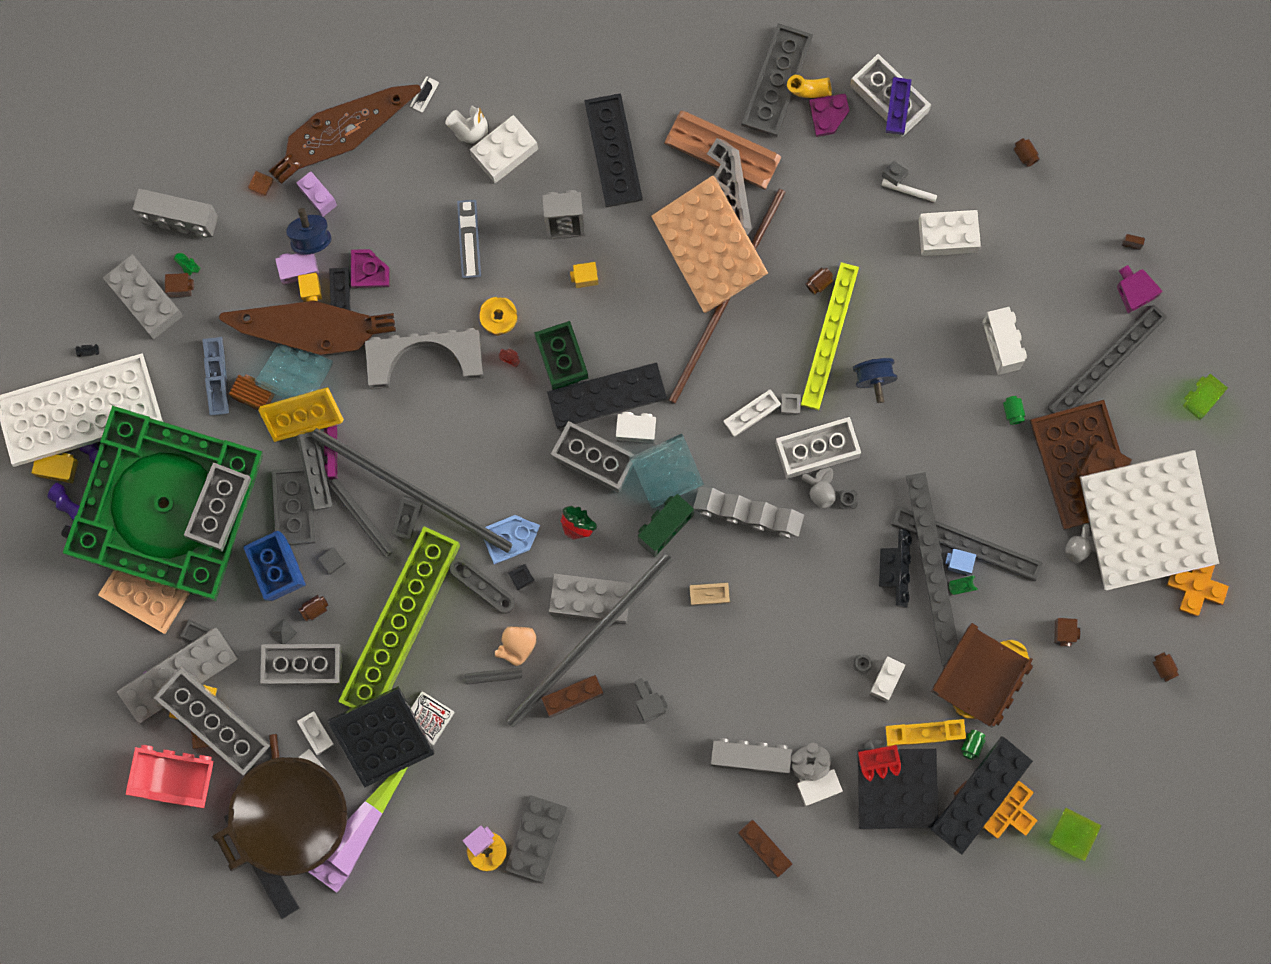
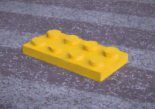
M328 387L263 405L258 409L274 442L309 433L316 428L320 430L341 424L344 420Z

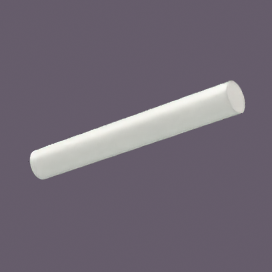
M883 179L881 185L935 202L937 195L906 185L898 184L895 186L886 179Z

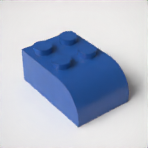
M275 531L243 547L264 600L274 601L306 586L293 551L287 539L280 531Z

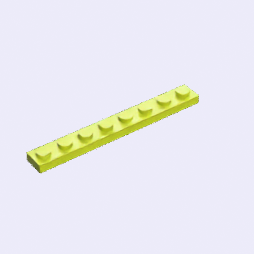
M842 262L840 264L801 406L818 411L820 409L859 270L857 266Z

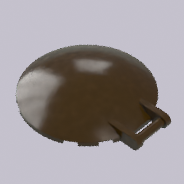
M298 757L271 759L253 768L240 781L230 800L228 827L214 834L212 838L221 848L229 863L228 868L230 871L249 862L257 869L273 875L294 876L303 874L322 865L340 845L347 825L346 800L335 778L320 765ZM230 836L241 856L240 859H235L224 837Z

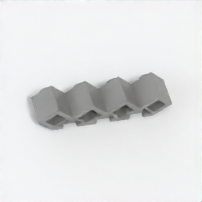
M716 138L707 152L710 157L721 164L714 176L720 187L725 190L724 194L748 235L752 228L739 150L725 140Z
M699 487L693 507L700 512L701 516L708 518L713 516L724 519L730 524L737 525L739 523L753 527L752 529L760 532L766 530L777 533L780 537L790 539V536L799 537L804 514L793 509L777 508L767 502L751 501L743 496L725 494L709 487Z

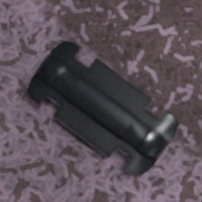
M92 344L81 345V347L76 346L75 349L78 357L81 355H99V346L97 344L94 346Z

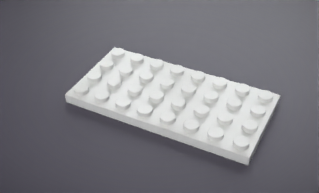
M143 353L0 395V423L12 466L16 467L99 442L102 438L112 405L163 422Z

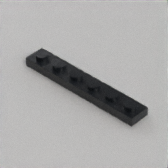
M227 814V815L224 816V819L226 820V822H227V824H228V814ZM251 865L282 919L300 909L282 876L263 872Z

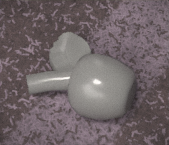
M830 467L819 470L816 473L815 479L804 473L801 479L812 486L809 492L810 498L820 508H827L835 501V492L830 484L833 479V470Z
M1082 524L1081 536H1073L1066 545L1065 555L1072 562L1080 563L1091 552L1096 553L1093 536H1089V524Z

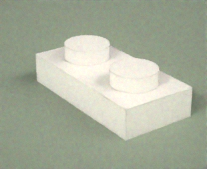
M314 711L297 721L316 755L334 746Z

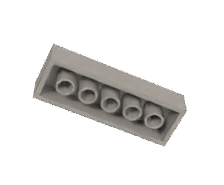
M182 666L154 695V699L243 776L270 747L268 741Z

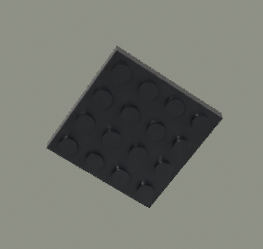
M399 686L328 720L330 728L364 788L435 754Z
M857 749L859 829L932 828L938 820L937 749H898L901 762V770L898 776H895L888 767L887 775L883 779L874 769V776L871 781L864 777L858 757V752L870 749Z

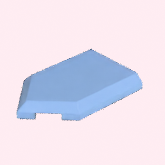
M513 515L486 526L485 528L512 543L511 550L506 553L484 540L493 564L495 565L529 551L540 525Z

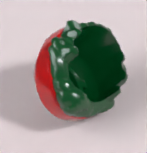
M567 506L563 509L561 523L563 531L568 538L575 540L590 537L593 531L597 529L596 522L587 515V510L581 511L579 506L576 508Z

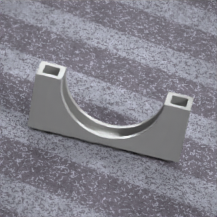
M474 328L464 329L463 332L447 330L442 334L428 332L426 335L421 336L419 334H408L407 337L401 338L398 335L389 336V339L373 337L369 341H365L368 385L370 389L390 388V376L396 362L406 352L421 346L438 347L452 354L459 362L465 380L484 379L479 330Z

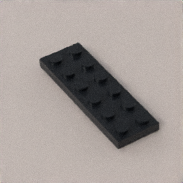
M621 93L584 100L606 207L642 201L643 197Z
M657 362L547 391L557 429L565 427L568 421L578 424L667 400Z
M1001 736L930 830L962 855L1033 761L1005 737Z

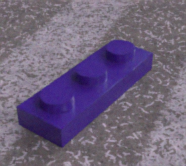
M893 77L885 133L904 135L912 79Z

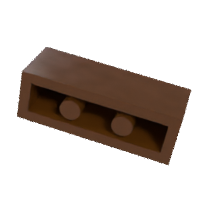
M596 675L544 696L542 700L551 718L604 694Z
M751 820L737 833L776 878L792 865V862L754 820Z

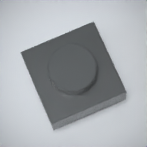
M893 161L883 171L882 177L897 186L907 176L908 170Z

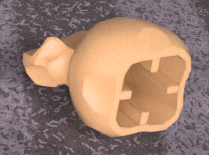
M507 627L502 634L503 645L499 646L498 650L495 651V657L505 659L514 666L524 663L536 644L534 630L529 627Z

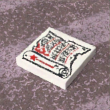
M423 691L411 707L429 742L435 745L455 712Z

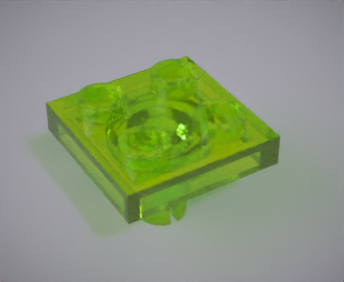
M1064 808L1048 844L1085 861L1102 825L1068 808Z

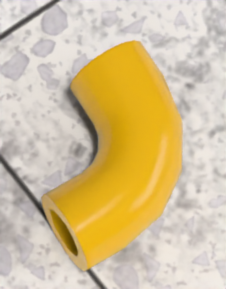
M793 75L787 81V87L790 92L801 98H821L832 95L829 78L809 80L804 79L800 75Z

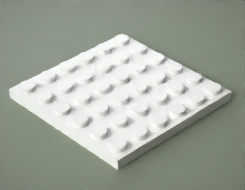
M1195 450L1080 477L1104 590L1219 564Z

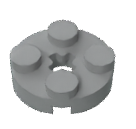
M816 743L808 744V746L799 749L791 756L793 772L801 780H805V778L812 781L819 780L826 776L830 770L831 758L828 751ZM814 761L815 764H808V762Z

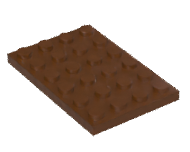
M1104 400L1030 420L1063 530L1090 523L1081 480L1076 475L1093 444L1100 441L1120 452Z

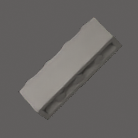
M718 738L717 741H713L711 766L789 774L792 749H788L787 745L777 744L776 748L768 747V743L757 742L756 745H749V741L737 740V743H730L729 739Z

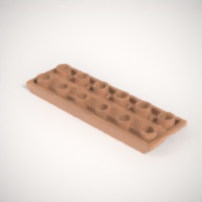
M686 111L679 112L664 144L719 168L721 164L710 157L707 152L716 138L725 140L739 150L744 181L766 190L780 162L781 156Z

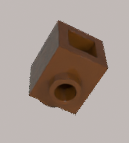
M188 273L165 274V293L168 297L191 296V290H194V280L191 279Z
M1057 618L1055 620L1054 643L1060 644V647H1071V644L1074 645L1077 640H1080L1081 631L1080 628H1077L1078 619Z

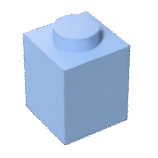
M953 549L946 557L945 564L948 565L947 570L970 576L976 554Z

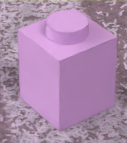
M479 826L462 841L474 856L477 857L495 842L492 839L495 835L488 827L484 829L483 826Z

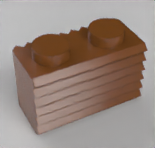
M245 374L244 377L238 375L229 392V396L242 404L258 410L260 406L271 403L275 392L269 384L264 382L258 384L255 382V378Z

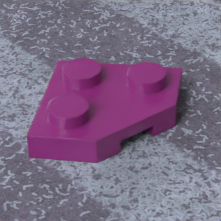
M846 93L809 100L816 137L835 134L842 121L849 114Z
M370 249L351 250L352 288L390 287V269Z

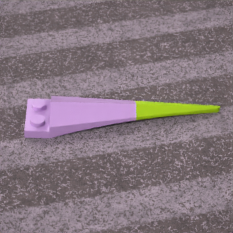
M407 768L390 775L347 820L343 839L336 851L322 865L308 873L337 893L349 878Z

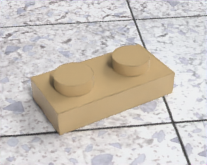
M728 583L690 585L691 606L730 603Z

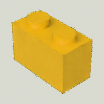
M62 453V456L52 455L34 461L31 473L36 477L73 484L78 461L73 458V455L68 453Z

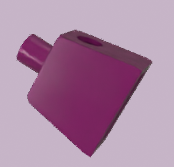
M1129 265L1119 270L1124 280L1119 282L1117 289L1128 314L1156 299L1163 292L1143 269L1133 273Z

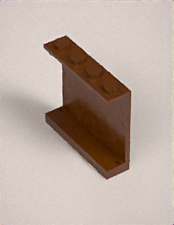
M971 623L930 692L991 728L995 725L999 726L1004 718L1002 712L1005 708L1009 709L1014 700L1011 697L1015 691L1018 692L1024 682L1021 680L1024 674L1028 675L1033 667L1031 665L1033 659L1023 657L978 630L977 625Z

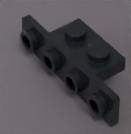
M899 529L898 548H880L879 587H896V606L907 608L910 600L908 584L910 583L909 564L911 563L910 545L912 537L909 531Z

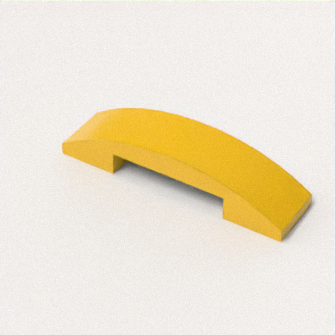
M964 719L885 726L887 746L966 739Z

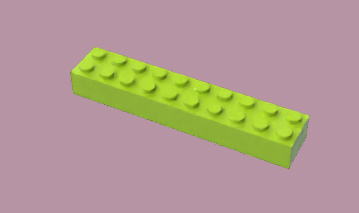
M425 526L423 527L338 701L339 703L352 709L392 689L450 569V565L460 548L459 542Z

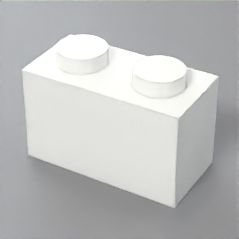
M631 412L618 414L616 440L654 443L656 417H652V414L643 413L641 416H635Z
M887 657L869 694L888 702L905 664Z
M834 769L830 770L826 776L819 780L799 779L800 782L796 784L804 806L843 792Z

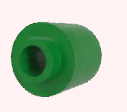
M1017 396L1007 397L1006 401L1003 402L1007 421H1009L1010 425L1025 422L1024 417L1026 415L1022 399L1017 398Z
M971 730L970 733H967L961 748V752L964 753L963 757L969 760L979 758L986 742V735L977 730Z

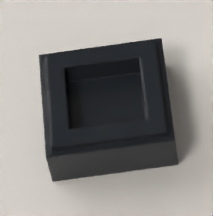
M525 564L508 573L517 590L534 582Z

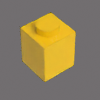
M595 262L573 265V271L570 272L571 282H575L576 288L598 285Z
M317 273L299 275L298 282L303 302H318V300L322 299Z

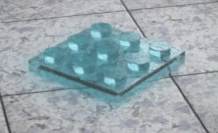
M278 344L255 380V385L285 399L316 391L331 369L333 361L318 354Z
M682 433L630 457L652 509L664 504L671 495L673 497L676 494L681 496L704 485Z

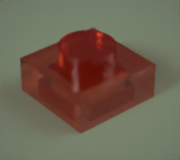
M501 349L499 353L500 360L515 367L520 362L517 352L512 349Z

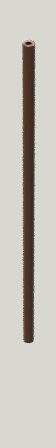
M782 189L778 190L751 242L755 250L786 193ZM730 298L719 304L669 398L671 403L675 404Z

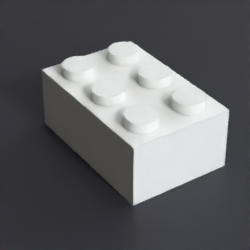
M513 115L470 149L471 157L494 183H497L536 152L538 145L535 139Z
M977 210L920 214L918 222L921 256L978 253L981 244Z
M1010 307L987 312L982 322L997 374L1001 375L1020 370L1025 359H1027L1025 348H1021V333L1019 329L1016 330L1014 324L1016 323L1015 313L1011 312Z

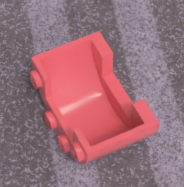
M141 745V748L135 747L126 795L204 808L214 761H211L212 757L204 755L194 758L193 754L183 753L182 756H177L175 751L163 750V753L156 752L152 746Z

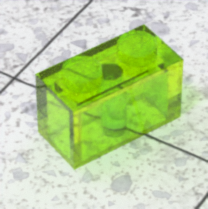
M1209 374L1206 378L1202 376L1195 384L1198 388L1194 392L1190 390L1183 398L1186 402L1182 406L1199 420L1207 414L1228 389L1227 386L1212 374Z

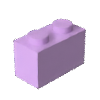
M311 171L297 182L299 190L322 217L337 206L335 199Z
M286 253L280 255V258H276L280 280L283 285L297 282L299 275L317 273L320 276L315 254L301 255L296 253L291 255Z

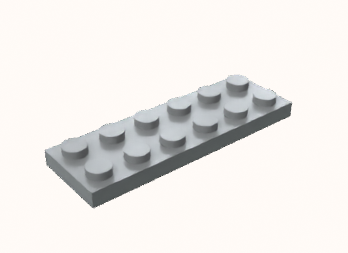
M214 627L117 690V693L138 724L164 708L154 699V695L181 666L202 683L238 660L218 628Z

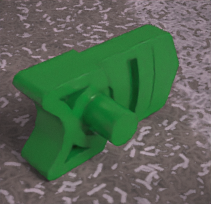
M177 253L174 257V260L183 268V272L188 273L189 276H191L192 272L198 273L201 269L194 262V259H189L183 253Z
M974 575L949 582L948 589L952 595L978 590L973 584Z

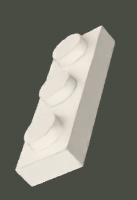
M770 389L725 419L723 423L733 437H736L779 408L781 403Z

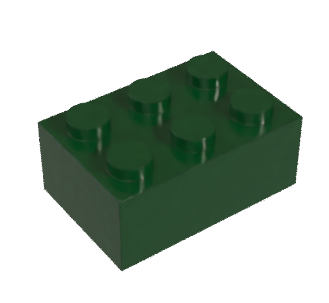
M570 321L534 332L552 390L589 379Z
M678 494L674 497L671 495L664 502V508L661 511L658 509L651 516V522L648 525L644 524L638 530V543L654 557L662 551L694 516V508Z

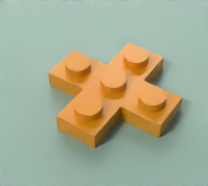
M1215 565L1169 576L1166 586L1184 592L1179 608L1180 611L1199 616L1204 599L1223 605L1229 586L1211 580Z
M1018 781L983 828L998 839L1010 824L1026 836L1038 821L1022 808L1034 792Z

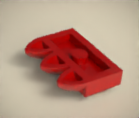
M897 744L858 752L861 771L868 781L873 779L874 769L883 779L887 775L888 767L895 776H898L900 773L901 762Z

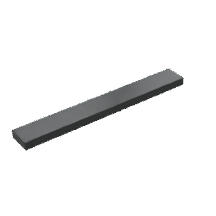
M1153 304L1048 410L1053 414L1077 407L1167 316Z
M898 506L891 525L917 535L913 512ZM935 521L939 544L951 549L976 554V558L1030 580H1037L1042 562Z

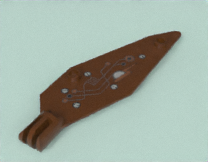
M417 84L390 87L316 113L289 136L286 156L269 170V173L278 182L283 184L301 168L354 150L420 93L421 87Z

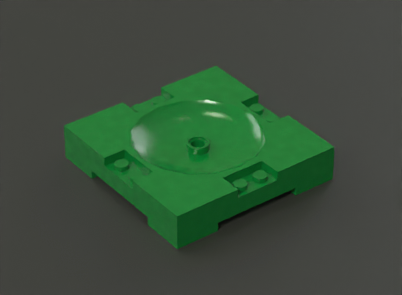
M112 405L100 440L101 444L78 513L70 529L63 554L67 557L216 602L234 548L233 545L263 459L262 451L230 441H223ZM213 463L248 475L251 478L223 551L187 539L184 536ZM163 499L169 500V505L166 508L159 507V503Z

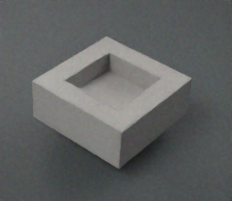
M782 394L781 414L800 415L801 394Z

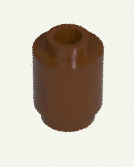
M1022 138L1015 143L1016 147L1013 150L1023 165L1025 164L1027 167H1030L1040 160L1038 157L1039 153L1030 139L1025 140Z
M821 267L807 279L808 282L805 285L816 295L833 282V274L828 268L823 269Z
M317 594L304 602L302 607L298 609L303 618L308 621L310 619L314 620L328 611L326 607L329 605L323 596L319 597Z
M1163 652L1154 657L1156 661L1152 663L1161 679L1163 678L1167 682L1179 676L1177 672L1179 669L1170 654L1166 655Z

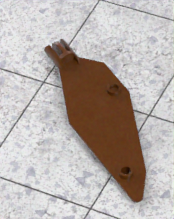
M317 301L230 311L219 315L220 321L242 334L318 355L357 351L372 335L396 332V327H394L395 320L393 319L394 313L369 316ZM245 317H250L248 321H244Z

